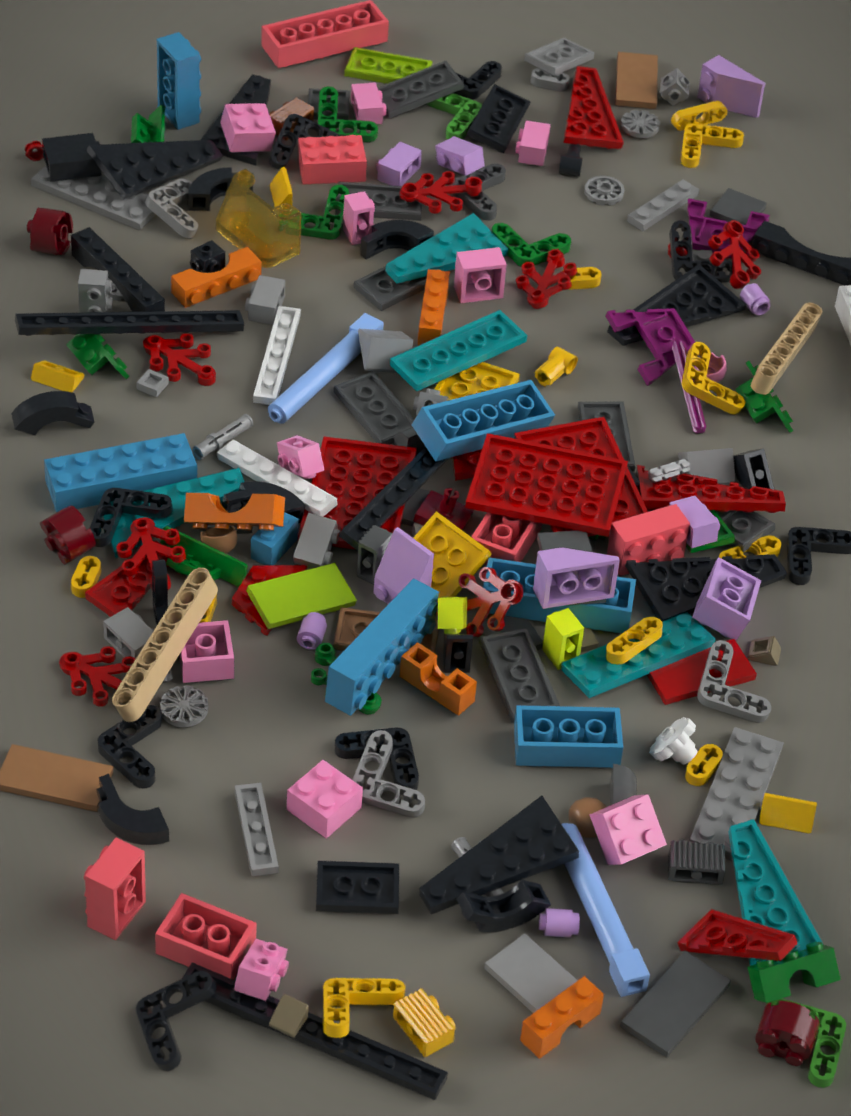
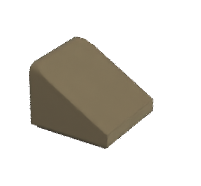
M775 636L751 640L748 659L768 665H778L781 647Z
M284 994L270 1020L269 1026L294 1038L308 1018L309 1006Z

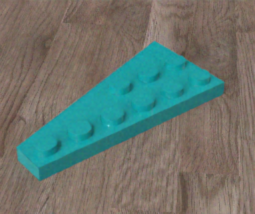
M472 213L387 263L385 272L398 284L427 276L428 269L441 271L455 269L457 252L500 247L503 257L507 256L508 248Z
M240 468L144 490V492L168 495L172 500L173 506L172 514L166 518H147L152 519L155 527L160 529L166 526L174 529L184 524L186 493H210L219 496L222 504L224 494L239 491L240 484L245 482ZM141 500L134 501L132 505L139 506L142 505L144 502ZM122 513L111 541L115 558L119 557L116 546L120 542H126L132 534L130 528L132 522L145 516ZM110 514L103 516V520L113 518V515ZM142 540L134 546V549L143 545Z
M752 819L730 826L728 834L742 919L795 935L798 944L793 949L798 951L806 949L807 944L822 942L755 820ZM749 958L750 966L757 964L756 960L758 959Z

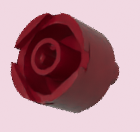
M37 208L33 220H29L27 223V232L30 233L31 251L64 255L71 244V241L68 240V234H73V221L70 213L62 210Z
M72 505L61 509L40 522L42 530L47 535L44 539L47 547L51 551L55 549L58 551V557L64 565L88 552L96 545L91 529L86 530L83 524L86 520Z
M779 1001L778 1005L771 1006L772 1002L766 1004L755 1036V1041L759 1046L758 1052L765 1057H773L775 1055L784 1058L792 1066L802 1065L803 1060L808 1059L811 1055L820 1025L819 1019L816 1017L814 1020L809 1016V1009L794 1002Z

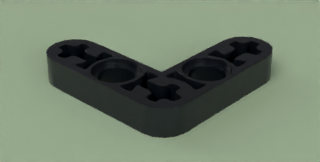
M495 61L486 62L470 78L456 73L462 80L464 88L453 93L471 100L479 98L501 77L502 65Z
M290 114L286 118L271 151L269 164L274 169L285 167L298 138L310 137L308 134L310 129L317 131L318 137L323 135L325 137L340 135L298 114ZM294 121L296 122V127L294 128L293 132H291L289 130L291 128L292 122ZM281 138H289L292 142V145H284L281 141ZM281 150L284 153L282 155L281 161L278 162L277 156Z
M682 220L674 222L669 233L674 279L677 280L682 276V272H679L681 268L688 272L699 264L702 267L708 268L710 274L719 282H730V276L733 274L732 262L724 260L720 266H715L710 260H693L690 226ZM677 228H681V231L684 232L681 241H678L679 232H677ZM676 248H685L687 255L679 256L676 253ZM724 268H727V271L730 272L729 275H725Z
M122 488L106 490L90 525L96 542L95 546L104 547L110 544L122 513L152 518H166L170 516L173 512L171 498L164 494ZM137 500H141L144 502L142 505L139 506L132 505V503ZM104 515H113V518L109 520L101 519Z
M809 527L791 528L787 538L789 580L796 585H805L810 581L812 573L811 552L851 554V531ZM797 538H800L801 544H797ZM817 538H824V539H826L828 542H827V543H821V542L817 541L816 539H817ZM800 553L803 554L805 558H797L793 554ZM798 568H802V569H801V573H802V574H799V571H797Z
M165 559L152 561V603L156 626L168 609V577Z
M148 705L141 717L136 721L126 722L122 720L98 737V752L138 788H149L155 783V768L132 746L161 727V710L156 706ZM127 728L137 730L136 733L131 735L125 734L123 731ZM124 756L134 759L130 763H122L120 761Z
M386 728L348 732L336 737L335 754L342 759H354L362 757L366 747L365 742L369 740L372 733L379 730L388 732L393 740L389 762L394 784L417 790L419 773L410 735L405 729ZM381 740L380 743L377 745L376 753L379 755V751L381 746L384 744V740ZM399 757H405L409 760V762L406 764H400L396 762V759ZM405 773H407L409 783H406L405 779H403Z
M206 971L195 972L143 997L137 1003L136 1013L152 1059L159 1069L163 1071L174 1070L181 1062V1053L168 1018L209 999L216 991V983ZM201 982H205L203 989H199ZM187 988H190L192 995H189L186 990ZM174 993H183L182 999L178 1003H170V997ZM161 1001H163L166 1005L165 1008H162L163 1005L160 1003ZM153 1006V1012L151 1014H147L148 1008ZM160 1027L165 1028V1033L162 1037L158 1039L152 1038L154 1030ZM162 1047H166L170 1053L169 1059L166 1061L164 1060L165 1055L161 1049Z

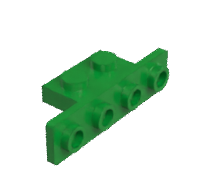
M162 104L149 115L148 120L138 113L132 117L131 143L164 142L165 107Z
M77 334L66 344L91 375L95 374L103 365L110 361L125 379L130 377L125 371L127 365L119 357L116 359L113 357L116 352L108 344L103 345L105 339L101 334Z
M747 361L746 365L754 376L758 365L753 367L751 362ZM753 378L735 388L736 392L744 398L745 407L756 424L777 412L789 433L793 432L790 426L793 420L786 410L781 412L780 408L783 407V404L777 395L771 396L770 393L774 392L773 389L765 395L756 393L750 386Z
M169 526L163 528V530L165 531L168 529H172ZM179 532L180 541L176 545H168L165 540H160V543L167 547L182 546L185 549L186 559L183 562L175 563L170 558H167L166 562L167 566L173 568L179 574L189 575L197 568H206L214 581L221 578L238 587L246 577L248 569L246 563L186 534Z

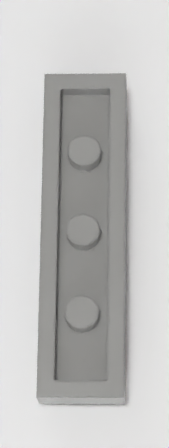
M683 179L628 214L627 222L641 231H645L688 203V198L694 199L697 197L699 189Z
M262 784L236 785L235 797L251 877L278 873L279 866Z

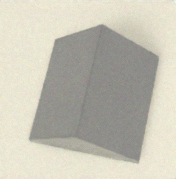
M358 330L364 370L397 373L390 366V358L412 349L413 339L401 331Z
M733 448L678 453L679 460L686 459L690 463V470L685 474L718 479L717 484L723 485L735 482Z

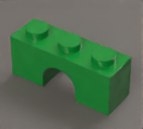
M822 942L807 944L806 949L801 951L792 949L781 961L758 959L756 960L757 964L747 967L754 999L764 1003L791 996L789 981L792 974L797 970H800L802 973L804 984L816 988L841 980L834 948L823 945Z

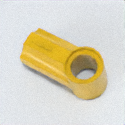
M556 346L551 351L548 360L535 371V377L539 384L546 387L556 381L562 374H570L577 365L578 357Z

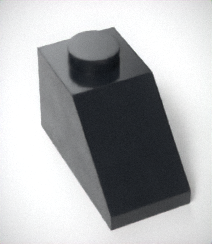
M764 449L750 450L733 455L736 478L743 488L750 489L757 486L775 490Z
M444 634V673H452L455 669H459L464 673H470L473 646L472 634Z

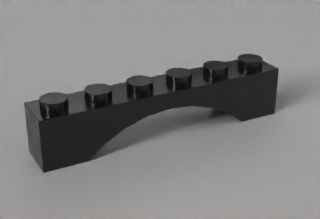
M764 221L754 234L752 248L756 249L760 255L844 286L851 285V258L831 256L810 249L794 239L784 227Z
M90 227L71 234L72 256L83 267H93L97 270L108 271V278L112 280L123 295L132 312L165 311V299Z

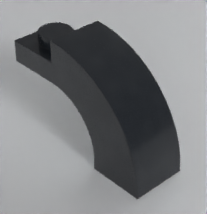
M232 167L218 168L203 173L192 182L189 188L188 211H210L211 203L225 195H253V173H232Z
M388 220L372 225V233L361 238L360 255L367 260L387 249L399 248L409 251L433 237L434 230L423 224L408 220Z
M51 391L35 395L23 401L11 413L15 430L35 436L42 427L52 422L66 421L87 428H91L95 423L91 406L77 402L75 393L66 391Z
M242 482L239 491L224 494L222 506L228 513L242 509L248 503L252 494H276L285 497L284 512L298 518V523H301L306 506L292 492L278 485L266 482Z
M106 774L99 777L100 788L96 789L100 803H98L99 816L112 833L123 840L140 845H156L170 841L169 828L159 807L151 810L130 808L121 801L110 775Z
M521 880L512 889L500 895L484 897L463 892L457 898L462 909V915L468 921L475 922L479 932H500L518 927L534 919L544 912L545 908L551 906L541 884Z

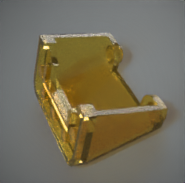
M245 168L234 174L216 218V230L237 248L248 247L262 261V267L271 268L300 254L301 212L287 203L275 208L270 206L249 189V187L254 185L255 177Z

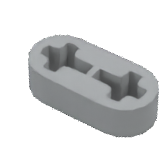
M537 68L532 71L531 83L540 88L565 91L569 86V76L563 72L554 76Z

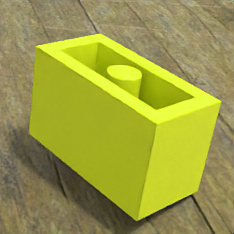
M467 597L438 598V629H444V634H459L461 629L467 627Z
M569 608L553 612L546 617L542 650L557 670L561 669L562 662L581 654L584 627Z

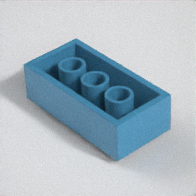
M180 32L157 39L158 107L161 104L165 107L166 118L177 130L200 123L201 90L199 83L201 79L199 70L201 56L198 50H195L188 39H185Z
M516 705L514 719L516 766L613 768V764L621 765L623 737L620 708Z

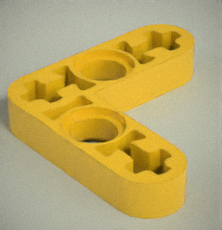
M695 123L687 124L684 128L681 164L687 168L697 167L700 161L702 144L739 148L743 144L744 133L734 128Z
M695 342L687 352L682 378L683 389L687 393L729 414H738L745 405L744 398L739 393L707 378L711 351L706 344ZM709 390L715 392L717 396L713 395Z
M331 978L326 980L323 984L324 1033L333 1038L346 1036L349 1033L350 1025L349 1005H394L396 1001L405 998V984L398 979Z

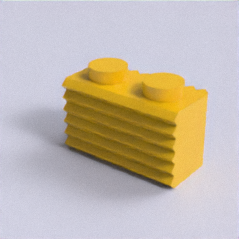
M422 988L394 1003V1020L400 1025V1028L403 1029L407 1037L410 1038V1041L416 1045V1048L419 1049L423 1057L433 1054L454 1041L456 1029L454 1021L449 1015L444 1016L436 998L433 995L428 996Z

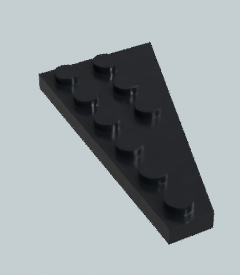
M212 140L89 145L87 148V152L123 200L219 162L223 157Z

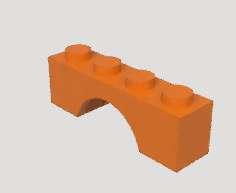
M248 247L229 253V263L220 271L202 273L190 268L172 275L171 293L185 308L256 281L259 275H261L262 261Z
M428 269L417 346L442 336L444 312L449 290V271Z
M186 493L184 522L193 524L194 529H207L208 525H215V529L229 530V526H237L238 530H251L252 526H259V530L274 531V527H283L285 497L276 494H252L250 500L242 509L228 513L222 506L219 496L210 493Z

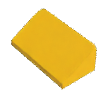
M281 167L269 186L275 211L277 212L291 211L293 198L287 170L285 167Z
M43 360L33 365L31 380L72 393L84 379L85 374Z
M764 793L759 824L809 834L812 831L817 803Z

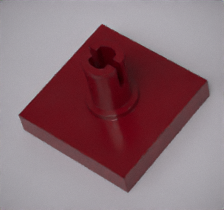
M446 488L444 495L431 490L417 510L413 521L424 526L437 511L463 531L470 521L474 510L465 508L464 504L457 502L460 495L457 490L454 491L452 496V488Z

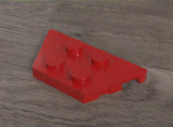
M253 565L233 595L232 606L239 612H242L249 622H255L261 627V633L268 636L272 628L268 629L249 597L246 591L248 585L305 571L307 566Z

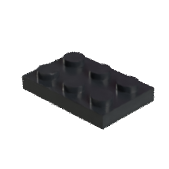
M318 861L316 911L398 914L399 863Z

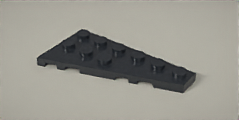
M252 74L229 104L265 103L267 107L271 79ZM222 112L201 140H212L225 157L256 166L259 152H230L220 123Z
M698 264L633 310L635 312H646L647 309L675 308L685 326L689 327L744 311L746 304ZM610 325L607 330L622 346L643 340L636 326L614 332Z
M775 554L747 555L746 558L732 559V556L722 557L728 563L761 580L759 588L783 580L787 575ZM710 557L673 558L672 561L658 562L657 559H649L648 562L636 563V560H627L625 567L631 577L636 579V585L656 618L663 622L685 612L689 614L694 612L697 601L717 559L711 560Z
M540 796L421 886L419 894L429 912L434 914L459 904L457 898L463 892L481 896L579 858V850L544 797Z

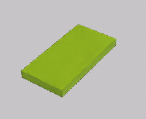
M354 47L344 70V76L389 84L431 67L433 61Z
M335 563L248 585L246 590L268 629L301 621L311 612L323 615L338 611L341 607L349 608L355 606L357 602Z

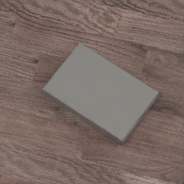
M562 38L526 53L524 61L555 76L592 60L594 52L566 38Z
M525 933L485 962L484 966L487 972L533 1013L578 981Z

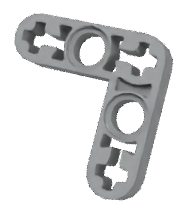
M178 179L149 192L146 206L178 234L185 238H193L198 229V223L176 205L188 200V192L192 182L187 179Z
M723 640L714 642L709 651L697 693L699 702L706 707L758 723L764 722L771 711L770 702L764 697L725 685L733 656V647L730 643ZM719 650L724 651L721 662L716 661ZM709 670H719L722 674V677H712L709 673ZM707 691L712 692V697L707 696ZM721 694L724 695V698H723L722 701H720ZM728 698H737L741 705L732 706L728 702ZM746 702L749 703L748 709H745V708H744L745 705H746ZM756 706L761 707V713L756 712Z
M383 730L375 731L369 737L353 777V781L361 787L365 781L364 777L368 779L367 789L363 791L362 802L408 817L420 816L425 810V798L421 792L381 780L392 752L393 740L388 732ZM381 740H384L385 744L381 746L379 755L376 753L377 743H380ZM369 761H376L379 764V768L375 771H369L365 768V764ZM385 791H392L396 796L392 801H384L381 798V794ZM400 795H403V800H401V805H399ZM413 799L417 800V804L413 808L409 807V803Z

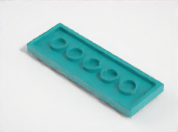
M498 310L390 358V366L417 392L527 342V334L501 310Z
M688 612L663 621L661 638L624 664L617 665L607 661L606 644L562 662L561 671L588 698H591L708 649L715 642L716 638L692 618ZM630 639L629 641H630V642H639L640 640H638V639Z

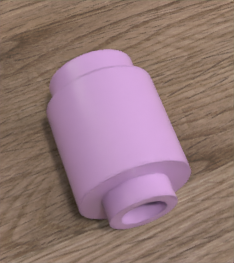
M755 283L743 287L740 299L746 304L751 313L758 316L765 314L770 309V300L762 289Z
M311 612L303 618L297 635V642L300 646L308 650H314L322 643L327 628L325 617L320 613Z
M545 908L544 914L540 913L539 930H543L544 936L571 937V935H578L579 913H573L572 910Z

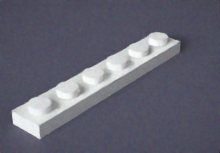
M278 306L255 387L253 403L270 405L278 398L300 320L301 309Z
M235 440L230 441L217 451L218 460L234 469L240 468L241 473L255 481L271 483L285 488L295 494L306 505L305 509L315 515L323 517L338 505L336 497Z

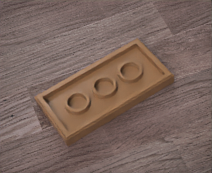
M618 52L616 106L656 109L658 55Z
M341 607L333 643L334 649L344 651L380 612ZM436 620L437 623L431 634L427 633L421 642V645L435 653L439 632L438 620Z
M12 744L0 770V791L97 812L99 809L98 803H100L96 789L100 788L99 777L106 774L112 777L113 766Z

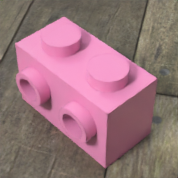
M376 82L351 84V104L356 120L371 121L376 125L383 124V116L386 115V104L382 103L381 90L378 91Z
M526 121L524 129L520 128L515 153L519 154V163L543 166L551 124Z
M365 191L344 195L343 231L351 245L361 244V238L372 233L375 207L373 200L368 198Z
M298 435L277 442L279 451L278 463L281 467L303 477V479L313 478L317 476L316 473L324 471L319 443Z
M255 939L239 966L234 990L266 1001L271 991L276 992L281 977L284 978L289 965V961L285 960L287 949L273 942Z

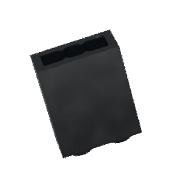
M93 133L42 139L43 158L50 182L102 176L101 169L87 152L89 145L100 144L99 141H95Z

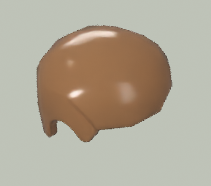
M231 526L229 530H219L212 527L200 533L202 543L225 554L232 551L237 544L238 536L234 526Z
M585 797L579 799L569 809V821L577 826L581 836L585 838L597 837L589 814L606 808V805L597 798Z

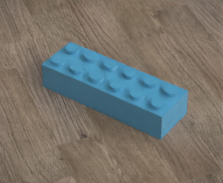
M528 380L422 407L412 426L436 462L482 449L487 433L514 438V433L548 427L555 414L533 381Z
M185 433L44 459L45 481L56 512L70 505L76 509L99 505L104 492L110 488L144 491L197 478V463Z
M489 557L487 567L495 569L498 577L505 582L516 580L523 587L524 593L521 601L516 605H511L505 616L546 622L548 615L569 608L584 628L623 633L629 629L636 579L617 577L614 598L606 599V603L564 605L543 609L533 590L536 564ZM489 571L486 573V578H487V579H488L489 576H490V572H489ZM484 582L483 587L489 592L499 591L491 583ZM500 602L493 604L489 612L490 614H495Z
M413 578L329 666L325 702L350 716L358 708L361 709L371 693L375 694L379 690L384 679L392 676L395 668L401 663V656L417 642L421 644L424 636L427 633L431 634L435 629L439 591Z

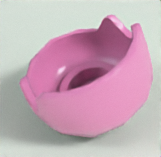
M711 352L707 378L718 383L723 380L726 374V360L723 355L717 357Z

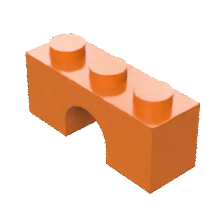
M417 642L401 656L400 677L459 716L475 702L477 681L459 669H455L450 675L446 676L437 665V655Z
M583 976L523 1021L520 1041L539 1059L560 1044L564 1031L573 1022L579 1028H582L601 1014L604 993Z

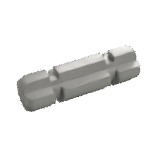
M681 459L658 468L650 469L648 471V479L655 483L662 479L665 480L687 473L690 470V463L686 459Z

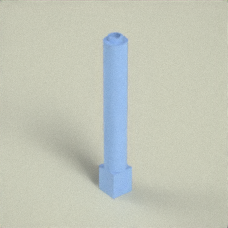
M364 313L349 327V334L268 406L270 418L280 424L285 423L362 353L358 330H383L384 322Z
M563 823L562 826L579 850V858L564 864L610 963L609 972L620 997L645 992L647 991L650 974L638 948L633 949L575 824Z

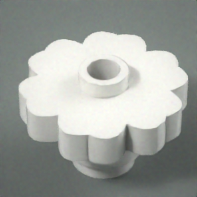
M686 717L676 720L656 738V742L650 747L649 753L660 762L672 757L682 765L687 764L698 752L695 748V743L689 738L695 732L696 725L689 718L686 719Z

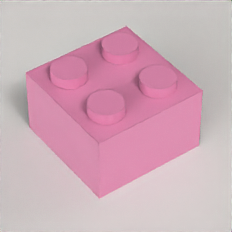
M225 104L220 123L230 152L271 151L276 132L266 104Z
M500 247L457 252L454 288L460 303L503 298L507 264Z
M228 620L202 622L197 625L179 654L183 683L234 679V653Z
M322 760L287 790V811L327 839L362 808L363 787Z
M649 794L634 795L589 814L608 865H622L667 845Z

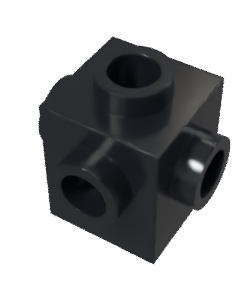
M212 240L191 250L190 266L193 270L202 273L220 271L225 268V251Z

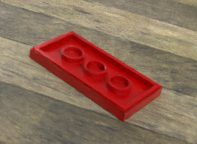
M735 639L727 640L726 642L730 643L733 647V656L725 685L731 687L756 680L757 673ZM711 647L647 674L665 705L697 696ZM719 650L716 661L721 662L724 651ZM709 670V673L712 677H722V674L719 670Z

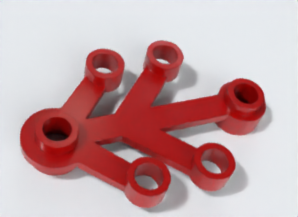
M443 172L442 177L435 183L432 174L424 173L416 183H405L400 189L399 195L401 199L407 202L418 201L429 206V212L433 214L441 212V201L450 204L452 211L458 212L463 208L462 199L454 198L448 194L467 192L470 196H477L482 190V180L478 177H469L465 180L464 185L445 186L454 183L455 174L453 172ZM426 196H432V197L437 198V199H439V200H432V199H430V198H428V197H426Z
M731 220L723 226L724 232L713 235L708 240V245L714 250H717L728 239L730 245L721 251H715L709 260L713 265L720 266L725 258L731 255L733 274L730 276V285L735 289H742L749 283L750 278L756 279L761 274V269L754 264L759 258V253L744 239V228L741 223ZM741 261L748 268L746 272L742 270Z
M552 249L548 252V264L543 276L535 270L533 262H526L521 266L523 275L516 278V285L518 289H522L528 294L527 301L534 309L546 307L550 296L562 290H567L572 286L570 277L577 274L576 264L572 262L565 264L564 254L559 249ZM563 266V271L553 275L555 269ZM528 276L538 285L537 289L530 285ZM558 282L557 285H555V286H553V287H551V288H548L549 286H551V285H553V284H555V283Z
M189 333L182 334L180 339H164L158 335H151L143 340V348L147 354L151 355L149 362L152 371H161L163 369V359L160 357V354L162 353L167 356V377H169V381L177 382L181 379V370L177 365L179 363L197 374V381L200 385L211 386L216 382V371L212 366H201L189 359L191 357H210L211 346L209 344H199L197 349L173 350L170 348H191L194 345V337Z
M147 517L138 518L133 521L130 527L132 532L126 542H120L116 546L118 556L120 558H128L132 555L134 546L142 540L143 545L133 558L127 559L122 563L123 573L126 576L135 575L146 556L151 570L152 561L159 560L157 554L168 557L175 563L183 562L186 559L185 549L182 546L170 548L152 541L151 538L153 536L165 540L168 545H176L180 541L179 531L173 528L166 531L157 528L154 521ZM167 574L169 590L171 588L170 576ZM151 576V578H150L151 588H152V576Z
M483 567L479 572L480 579L483 582L491 583L499 589V591L491 593L478 584L473 575L467 573L460 575L458 580L460 587L469 589L478 596L467 600V611L479 608L473 621L467 625V633L472 634L473 637H480L483 634L484 628L482 624L493 604L500 602L494 616L489 617L487 625L490 630L501 631L505 625L503 618L509 607L518 604L523 597L524 591L520 582L516 580L505 582L497 576L495 569ZM489 571V572H490V576H489V578L487 579V578H486V573ZM468 577L469 583L466 585L465 580ZM497 619L498 625L495 627L494 622ZM474 626L477 627L476 633L473 632Z
M105 646L100 650V653L89 655L67 652L60 657L59 665L65 674L70 675L72 681L71 692L75 696H83L87 692L86 681L81 679L80 673L89 676L93 690V703L98 707H102L108 703V692L103 689L102 683L117 690L122 680L112 675L127 673L136 658L127 656L122 659V663L100 667L91 666L90 664L100 662L112 663L115 661V649L111 646Z

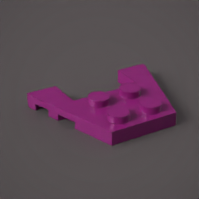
M688 198L687 210L691 229L692 250H712V253L728 247L730 245L729 239L724 241L717 250L710 248L708 245V240L713 235L724 232L723 226L728 221L704 217L707 202ZM754 211L750 212L746 225L741 224L744 228L743 237L748 243L754 239V234L764 221L769 222L770 215Z
M675 308L647 309L646 312L626 310L620 313L610 310L605 315L614 332L636 326L653 354L655 360L641 364L638 368L647 386L651 385L676 364L672 349L673 341L683 340L687 352L695 343Z

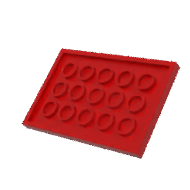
M605 417L514 433V439L624 460ZM628 467L613 522L648 512ZM551 525L553 532L577 531ZM587 533V536H588V537H589V536L597 535V534Z
M487 433L466 499L465 508L609 537L628 461Z
M324 436L320 448L324 471L316 473L317 476L313 477L311 484L336 497L338 505L323 517L336 520L338 530L341 532L416 457L417 448ZM406 503L381 527L382 529L393 534L394 529L401 527ZM306 509L304 510V514H303V517H302V521H301V525H300V529H299V533H298V541H299V538H300L302 529H303V527H304V524H305L307 515H308V513H311V512L307 511ZM340 537L337 544L332 545V547L356 550Z

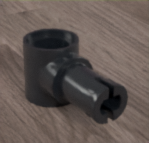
M570 144L567 154L561 156L559 174L580 177L583 158H580V145Z

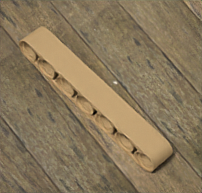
M810 302L803 305L758 366L750 385L753 391L765 395L772 390L814 332L823 312L820 306Z
M197 568L188 575L114 693L112 703L124 721L133 722L141 717L217 595L218 587L206 568Z

